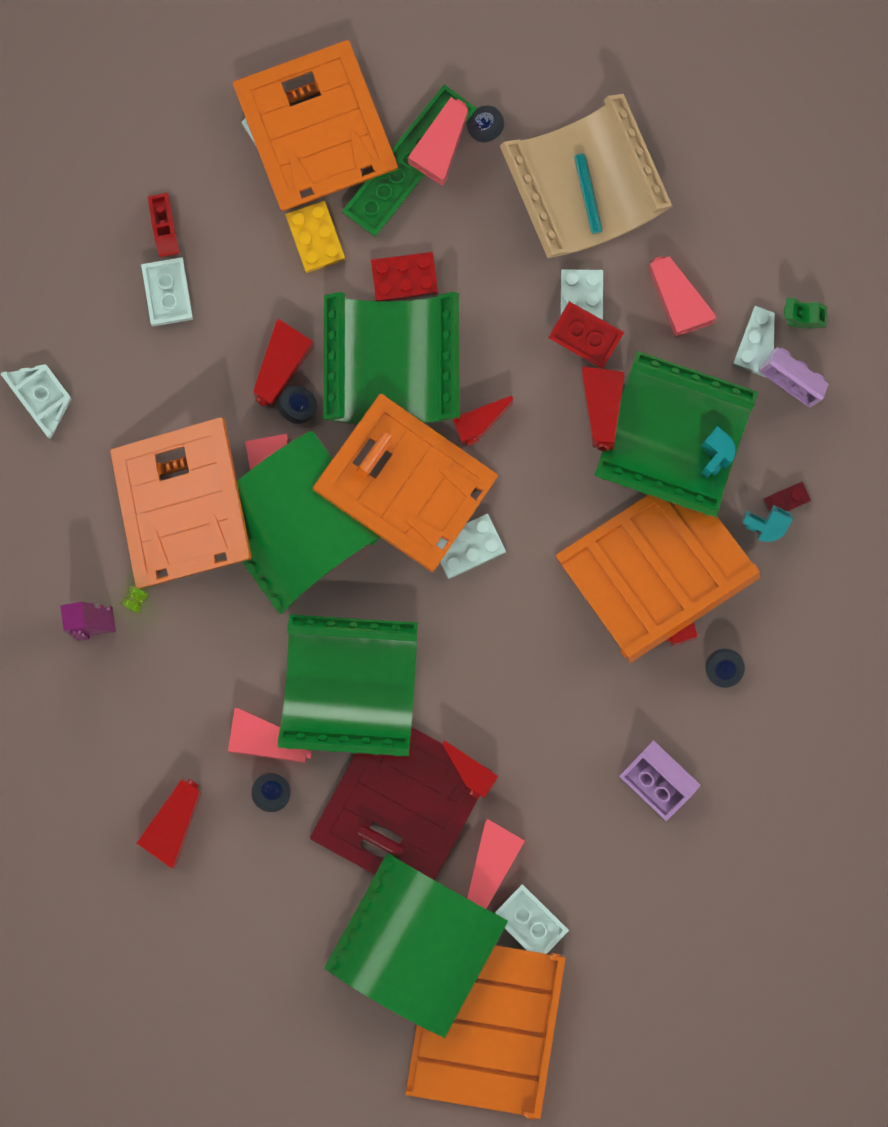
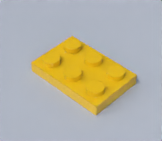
M325 201L285 214L306 273L345 260Z

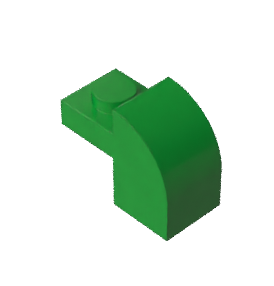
M786 298V305L784 306V316L787 320L786 325L808 329L826 328L827 307L820 302L802 303L796 298Z

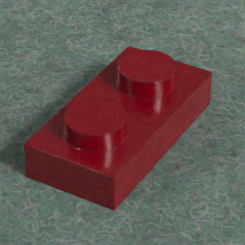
M803 482L763 499L768 512H770L773 505L789 512L811 501Z

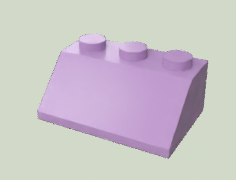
M777 347L771 351L759 369L761 374L809 408L822 401L829 385L824 381L825 378L821 374L810 371L804 362L796 361L791 357L790 352L784 348Z
M654 740L619 776L665 821L701 786Z

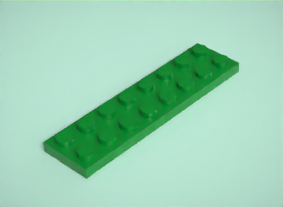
M445 84L392 148L398 169L367 180L342 210L345 216L375 238L425 177V174L408 164V157L450 98L454 100L459 99L467 105L468 117L465 125L477 110L475 106Z

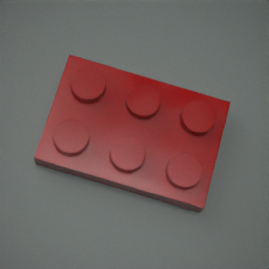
M433 252L371 260L376 301L438 294Z
M568 301L548 338L603 369L624 332L573 302Z

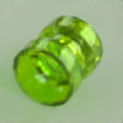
M130 585L127 590V597L123 598L120 604L139 614L142 610L141 605L148 599L149 594Z

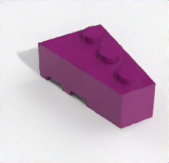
M87 602L60 605L64 632L77 639V641L89 640L90 636L116 632L113 607L97 605L98 608H95L93 603Z

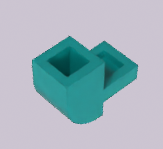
M718 426L700 447L713 458L700 474L706 479L711 473L715 476L722 467L727 469L735 457L733 440Z
M775 505L771 508L766 520L747 510L743 516L745 527L754 532L758 530V540L764 542L780 539L786 533L793 520V514Z

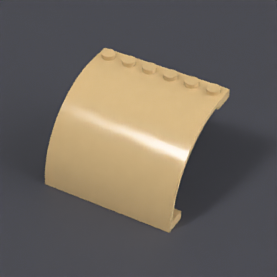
M624 94L606 97L604 99L605 106L563 128L526 140L506 141L500 145L547 258L575 253L610 241L642 226L672 207ZM583 153L586 156L602 226V232L592 234L574 160V156Z

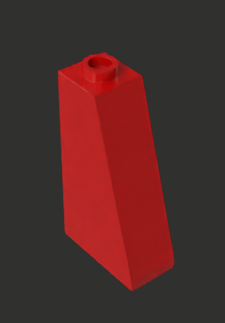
M280 319L275 323L253 390L256 397L255 401L264 407L266 405L274 406L314 348V342Z
M583 366L582 383L592 447L600 451L614 450L625 372Z
M181 779L136 843L172 869L177 865L202 793L198 790L199 785L191 779H188L187 782Z

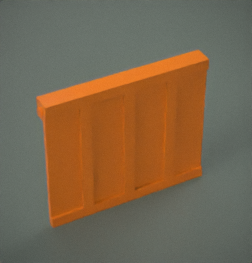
M647 495L555 555L556 559L619 645L621 655L629 663H632L760 579V571L756 564L751 562L718 517L705 515L652 495Z
M495 945L446 1037L443 1038L419 1025L416 1026L405 1095L520 1114L532 1120L534 1118L540 1119L566 957L560 956L557 953L544 954Z

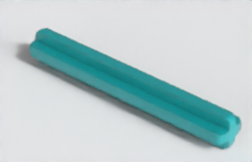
M583 153L574 156L589 226L591 233L597 234L602 232V226L586 156Z

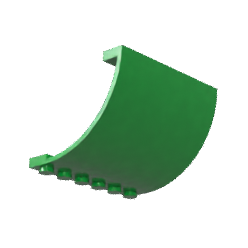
M342 292L324 295L323 420L359 424L379 394H383L424 424L460 418L459 293L450 292L438 295V297L410 301L346 299L345 293Z
M637 351L621 397L614 450L602 451L594 476L644 494L652 495L664 501L681 505L684 508L717 517L733 461L727 469L722 467L715 476L711 473L706 479L700 473L713 458L700 447L718 426L733 440L736 456L758 392Z
M313 431L300 436L277 450L237 481L252 556L250 560L242 561V563L280 615L285 613L306 590L343 561L367 545L373 546L381 540V537L313 491L314 485L333 460Z
M289 614L287 633L289 634L287 672L278 748L409 756L418 622Z
M387 853L324 969L396 1014L445 1038L508 920L472 902Z

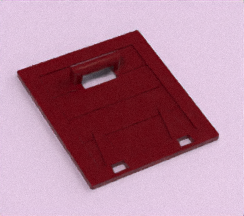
M411 727L409 756L356 753L313 830L310 839L375 875L384 859L362 848L360 844L364 839L435 880L478 799L467 793L469 789L464 785L442 743ZM374 821L403 837L401 843L399 844L369 828Z

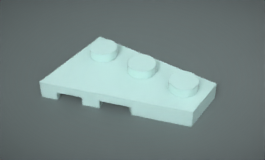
M757 306L754 307L736 354L734 366L766 377L759 372V369L771 351L774 350L775 313Z

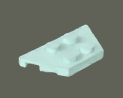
M46 364L34 368H22L19 371L2 372L1 376L50 439L72 398Z

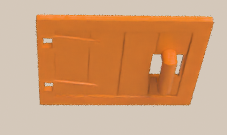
M349 40L233 82V87L281 211H286L398 169L394 154ZM310 72L313 73L314 82L287 92L283 89L281 83ZM321 93V96L301 102L291 107L289 105L296 101ZM372 166L375 172L362 176L361 170ZM312 189L314 194L301 198L300 192Z
M379 394L313 487V491L430 572H434L497 479L498 474L386 396ZM371 439L375 444L359 467L353 464V461L368 440ZM388 451L392 456L378 476L374 478L369 475L384 452ZM475 488L481 491L476 500L470 496ZM441 537L448 541L442 550L437 546Z
M216 418L110 450L137 589L251 559L252 556L224 418ZM182 447L185 448V457L164 463L157 462L156 455ZM189 469L187 474L160 480V476ZM225 553L227 560L217 562L216 555ZM167 569L168 576L158 578V571Z

